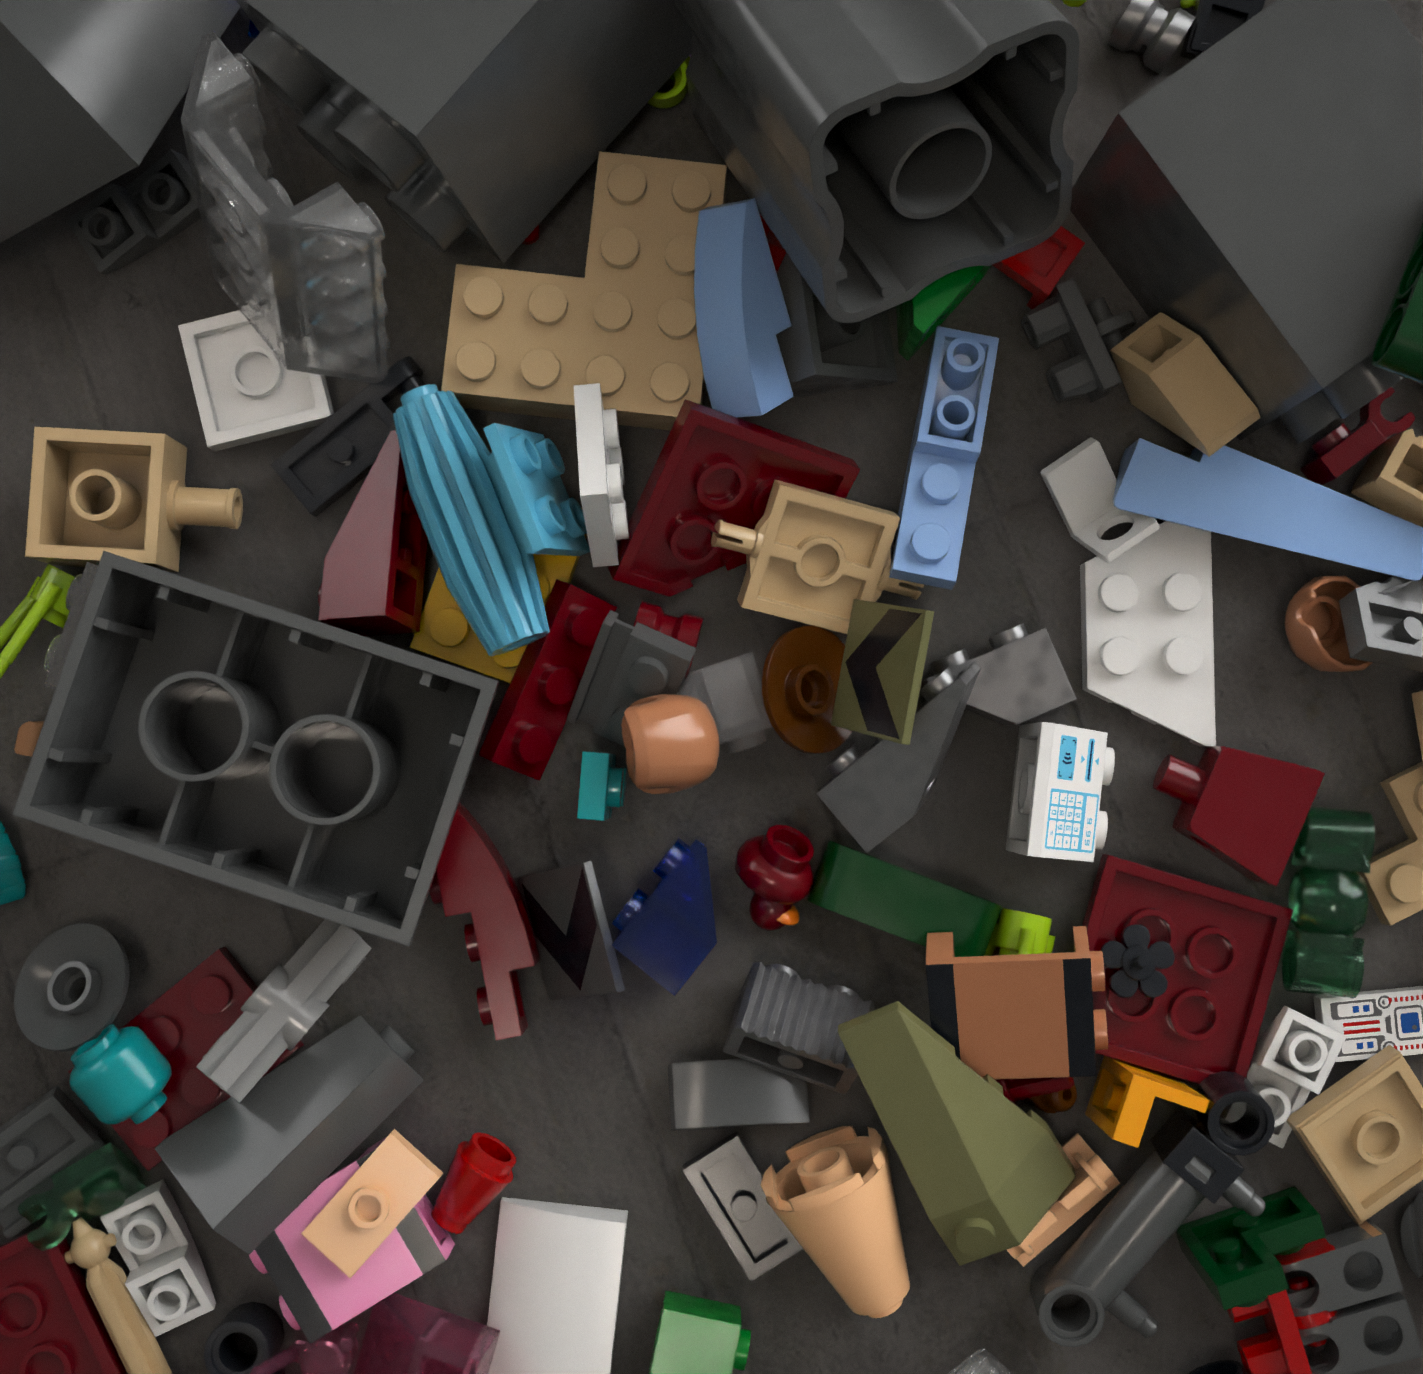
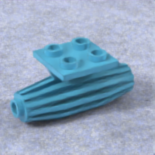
M428 384L406 392L400 398L403 406L396 409V413H393V420L409 493L448 590L489 656L504 654L543 638L546 634L550 633L533 554L582 556L590 552L584 534H587L583 510L574 498L568 497L560 477L565 472V467L557 447L549 438H544L543 434L493 423L483 428L492 450L490 453L452 391H439L437 385Z

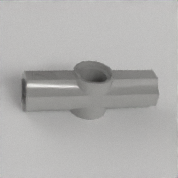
M325 919L284 967L279 964L253 992L240 1009L243 1011V1014L228 1031H225L202 1057L203 1059L196 1068L240 1103L286 1049L291 1051L330 1006L327 1003L328 999L341 984L348 980L366 959L365 956L372 948L352 928Z

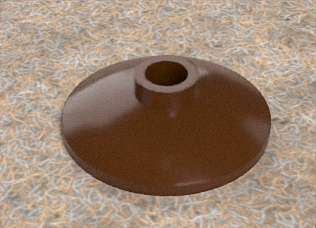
M817 626L797 627L781 635L771 647L762 673L763 703L771 725L786 744L808 754L830 752L841 746L852 733L851 730L831 725L845 645L832 632Z

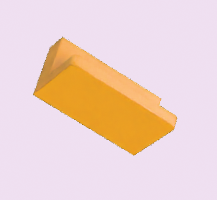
M1104 1056L1085 1115L1111 1139L1138 1148L1155 1096L1202 1113H1206L1209 1099L1174 1077Z

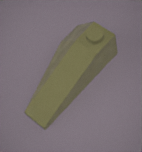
M899 1001L839 1024L838 1034L931 1223L959 1266L1020 1245L1075 1179V1169L1047 1122L1032 1110L1025 1113L1004 1096L1003 1086L987 1074L982 1078L955 1056V1047Z

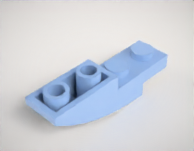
M941 326L936 327L898 511L900 521L897 527L889 578L950 590L953 589L956 583L975 464L981 453L999 338Z

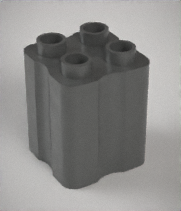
M673 0L675 6L690 25L692 33V53L685 73L693 116L749 199L755 198L759 214L833 320L841 323H854L872 317L913 299L929 284L951 272L972 266H990L1035 247L1051 237L1065 221L1071 207L1074 161L1068 156L1064 148L1063 124L1070 102L1077 92L1080 42L1076 29L1050 0Z

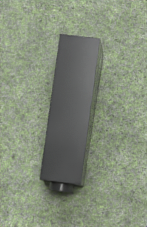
M360 1015L263 1076L240 1103L230 1097L164 1139L155 1150L210 1227L250 1255L424 1079L407 1062L415 1053L412 1047L389 1024L379 1033Z

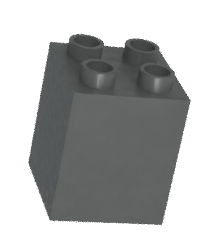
M236 0L260 31V34L243 51L240 58L275 96L303 117L296 125L297 129L328 162L354 182L368 170L391 189L384 199L392 210L414 232L439 252L445 253L457 238L465 232L503 264L597 160L599 151L604 152L692 53L690 25L675 6L673 0Z
M1276 0L1118 112L1072 187L1070 211L1148 317L1151 319L1159 312H1162L1200 335L1258 408L1261 418L1237 435L1239 441L1278 417L1297 444H1299L1338 417L1344 419L1403 379L1401 376L1373 366L1371 359L1382 325L1423 224V49L1387 0Z

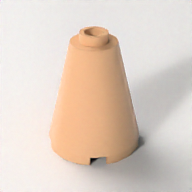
M841 1126L817 1133L785 1151L790 1162L777 1174L771 1164L764 1172L761 1187L766 1196L767 1203L852 1312L863 1316L868 1315L871 1318H882L894 1313L901 1306L904 1297L910 1289L888 1152L882 1137L876 1129L867 1127L869 1136H857L853 1126Z

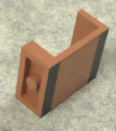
M1073 926L1074 952L955 957L953 932L927 933L926 975L931 1028L955 1047V1056L982 1078L987 1074L994 1080L1097 1076L1095 1050L1108 1049L1105 1009L1093 1010L1092 992L1105 991L1103 952L1089 950L1086 926Z

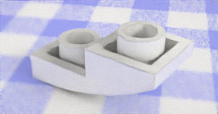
M1287 1006L1282 1008L1256 1045L1247 1074V1079L1268 1103L1275 1119L1274 1132L1269 1142L1282 1149L1292 1131L1286 1120L1292 1113L1304 1106L1310 1091L1318 1095L1320 1094L1347 1036ZM1235 1102L1229 1104L1224 1108L1220 1117L1230 1123L1239 1120L1246 1111L1247 1103Z
M164 1179L105 1206L100 1219L107 1232L115 1235L117 1240L115 1246L130 1270L125 1285L155 1337L214 1310L216 1301L204 1265L186 1222Z

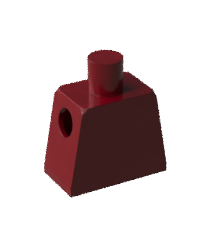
M1210 746L1203 752L1198 766L1168 754L1157 770L1153 781V789L1182 801L1173 822V828L1248 879L1257 883L1277 886L1325 773L1310 767L1230 747Z

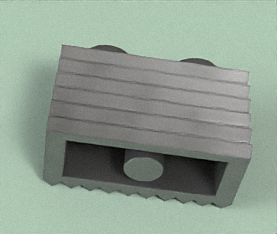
M755 962L739 994L723 1052L846 1095L858 1073L838 1034V1025L874 1011L875 1004L871 1000L863 1001L855 991L844 986L829 985L825 987L822 983L814 984L810 979L802 980L796 971L785 965L768 964L764 966L762 962Z

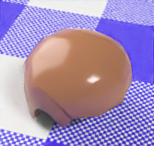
M1344 575L1314 577L1304 584L1293 596L1286 610L1285 631L1290 648L1297 658L1315 670L1326 672L1365 670L1372 664V662L1350 658L1339 600L1354 589L1361 587Z

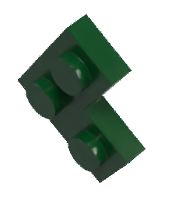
M1295 1186L1261 1197L1265 1201L1266 1207L1263 1213L1257 1217L1250 1216L1243 1209L1232 1207L1182 1224L1176 1230L1182 1252L1224 1311L1234 1307L1255 1306L1263 1302L1269 1295L1289 1289L1282 1265L1274 1254H1293L1301 1250L1305 1244L1326 1237L1320 1214Z

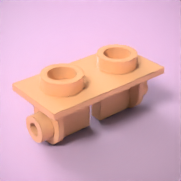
M1078 1133L1061 1146L1075 1169V1179L1023 1242L1018 1246L1007 1249L1009 1254L1014 1259H1017L1023 1267L1120 1184L1113 1172Z

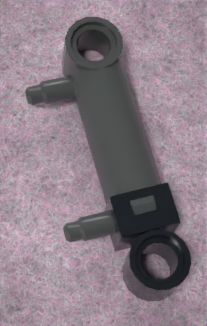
M1221 1071L1211 1074L1204 1079L1196 1091L1209 1099L1206 1113L1195 1110L1199 1121L1179 1106L1151 1138L1150 1141L1155 1150L1064 1254L1060 1258L1047 1261L1037 1269L1031 1280L1030 1292L1042 1331L1051 1341L1060 1346L1074 1348L1088 1344L1098 1336L1102 1329L1106 1310L1131 1330L1135 1329L1145 1338L1152 1337L1158 1330L1157 1320L1149 1315L1147 1309L1126 1293L1124 1289L1205 1197L1215 1204L1223 1196L1236 1208L1243 1209L1252 1217H1257L1263 1213L1266 1207L1265 1201L1254 1192L1252 1186L1239 1177L1245 1169L1235 1155L1245 1156L1256 1153L1267 1145L1274 1132L1275 1119L1271 1107L1246 1077L1236 1072ZM1235 1102L1247 1103L1246 1111L1239 1120L1232 1123L1219 1122L1222 1111L1229 1104ZM1074 1294L1081 1297L1078 1304L1072 1308L1063 1310L1053 1307L1055 1300L1063 1295Z

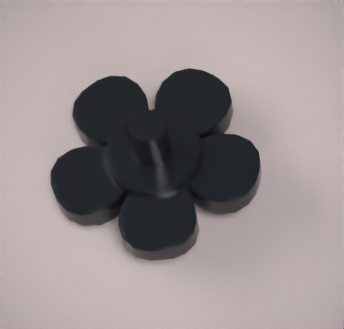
M1135 924L1125 927L1121 933V943L1108 941L1100 949L1103 952L1105 968H1120V970L1110 976L1108 984L1110 990L1121 998L1131 997L1136 993L1137 988L1145 997L1155 998L1162 995L1168 987L1166 977L1157 970L1166 969L1173 965L1175 960L1173 949L1164 941L1155 942L1148 947L1150 933L1145 926Z

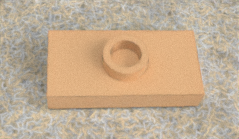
M394 1129L301 1234L343 1273L351 1278L436 1183L443 1172Z

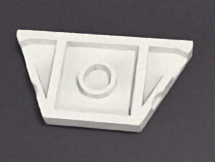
M1165 521L1159 524V530L1110 563H1106L1096 556L1080 565L1082 690L1108 703H1115L1128 709L1133 715L1154 725L1159 724L1189 739V742L1199 747L1216 746L1211 532Z

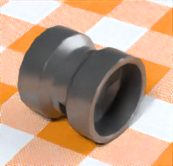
M1131 0L1107 43L1122 52L1133 50L1136 53L1138 51L1142 52L1144 65L1161 74L1196 17L1180 7L1168 12L1164 10L1165 6L1161 5L1159 0Z

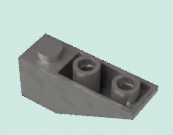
M975 661L958 675L948 666L920 690L919 693L926 701L916 708L910 745L878 738L876 742L862 752L854 743L826 767L832 778L817 792V795L866 853L913 818L930 797L981 669Z

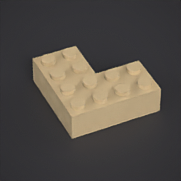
M599 151L585 277L456 264L441 391H452L462 408L575 420L574 385L600 383L604 410L616 409L618 425L671 431L685 399L700 405L703 404L705 380L697 338L694 299L695 244L699 211L707 207L725 204L727 165Z

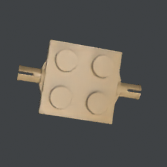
M774 480L764 515L755 525L754 530L723 522V520L719 519L714 527L718 533L713 532L711 545L713 547H721L746 554L747 570L737 598L742 608L844 634L848 633L854 599L876 602L881 596L882 591L885 590L917 600L922 592L916 586L924 587V584L889 578L891 568L890 548L900 521V517L895 512L783 481Z

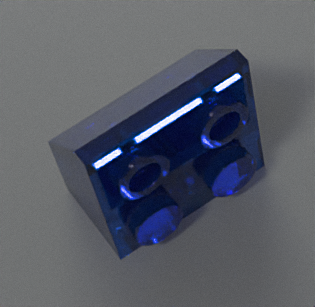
M698 835L689 845L680 838L677 839L653 870L654 873L662 878L649 895L638 888L611 923L620 930L612 946L674 996L717 944L707 842Z

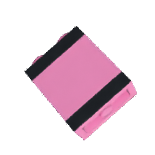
M386 1137L370 1146L357 1160L327 1177L249 1255L254 1266L262 1274L269 1273L281 1293L279 1305L288 1324L295 1330L302 1329L310 1344L444 1263L455 1245L448 1231L440 1227L431 1216L433 1206L426 1194L351 1278L343 1273L301 1234Z

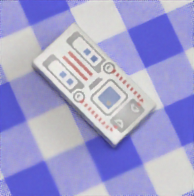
M1423 986L1313 996L1316 1021L1347 1036L1335 1062L1370 1059L1388 1045L1400 1051L1403 1056L1423 1054Z

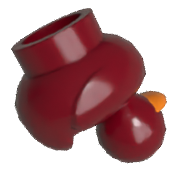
M774 825L768 829L765 835L754 836L746 840L737 851L735 860L736 874L755 893L749 905L751 919L758 927L767 931L778 930L785 925H795L799 922L800 915L793 904L800 902L808 895L813 883V872L809 862L814 855V848L810 840L803 833L787 825Z

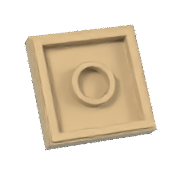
M1388 1045L1292 1113L1286 1120L1347 1214L1358 1225L1365 1222L1423 1180V1087L1401 1052L1391 1045Z

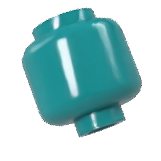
M110 1024L102 1030L98 1038L81 1045L70 1058V1061L75 1066L70 1073L69 1085L103 1124H118L129 1118L135 1124H140L157 1112L167 1100V1096L162 1090L171 1077V1065L147 1035L138 1027L129 1026L118 1029L114 1024Z

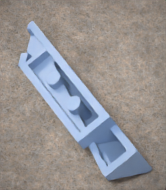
M1139 438L1124 451L1113 497L1114 506L1120 510L1412 581H1418L1423 577V527L1225 445L1210 457L1195 448L1192 450L1190 458Z

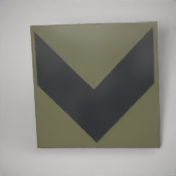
M854 599L831 720L832 726L899 744L910 745L934 611Z

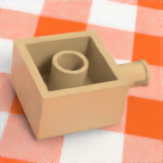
M34 427L25 557L56 566L98 568L103 551L167 572H179L181 531L184 525L219 526L238 529L243 514L242 493L238 488L185 487L187 447L166 434Z

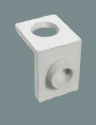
M1092 437L1040 472L1070 536L1106 563H1110L1160 529L1155 518L1120 510L1114 506L1113 497L1117 479L1100 442ZM1126 522L1133 523L1132 528L1124 535L1112 540L1101 539L1103 533L1112 526Z

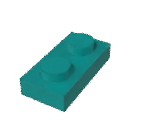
M583 751L577 819L604 821L611 818L612 807L620 808V806H624L627 768L616 767L615 754Z

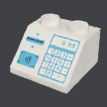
M1048 722L1019 725L1006 841L1007 851L1033 857L1094 862L1095 849H1103L1108 829L1107 812L1099 811L1102 785H1110L1115 765L1114 749L1106 747L1108 733Z

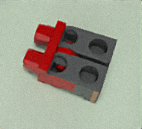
M1369 1219L1360 1225L1352 1220L1341 1224V1231L1309 1242L1298 1252L1289 1255L1274 1254L1282 1265L1289 1289L1269 1295L1263 1302L1255 1306L1234 1307L1227 1310L1229 1317L1234 1323L1261 1315L1265 1322L1267 1333L1237 1341V1348L1246 1374H1356L1423 1357V1351L1407 1300L1399 1293L1404 1290L1387 1235L1383 1230Z

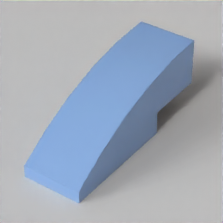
M753 198L700 210L695 244L694 299L697 338L711 407L714 410L736 418L762 416L791 399L794 395L776 334L792 325L756 200Z

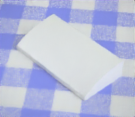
M501 1198L482 1374H611L628 1210Z

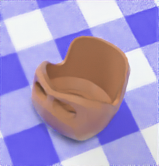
M660 694L639 699L626 708L621 724L622 737L626 748L628 773L638 789L650 794L675 793L701 784L715 771L719 757V735L715 720L705 703L688 695Z

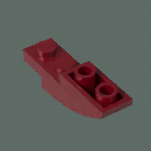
M459 802L429 890L430 896L434 904L443 903L445 917L471 912L473 923L464 926V934L470 961L472 963L481 961L485 986L477 988V1003L483 1026L493 1024L496 1041L522 1036L528 1028L517 969L535 966L540 961L535 937L521 893L504 859L488 834L471 813Z

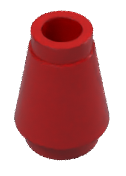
M481 1132L474 1133L469 1141L461 1142L458 1145L439 1192L436 1204L431 1210L433 1220L440 1227L451 1233H463L467 1225L513 1180L512 1168L516 1164V1157L511 1149L497 1138Z

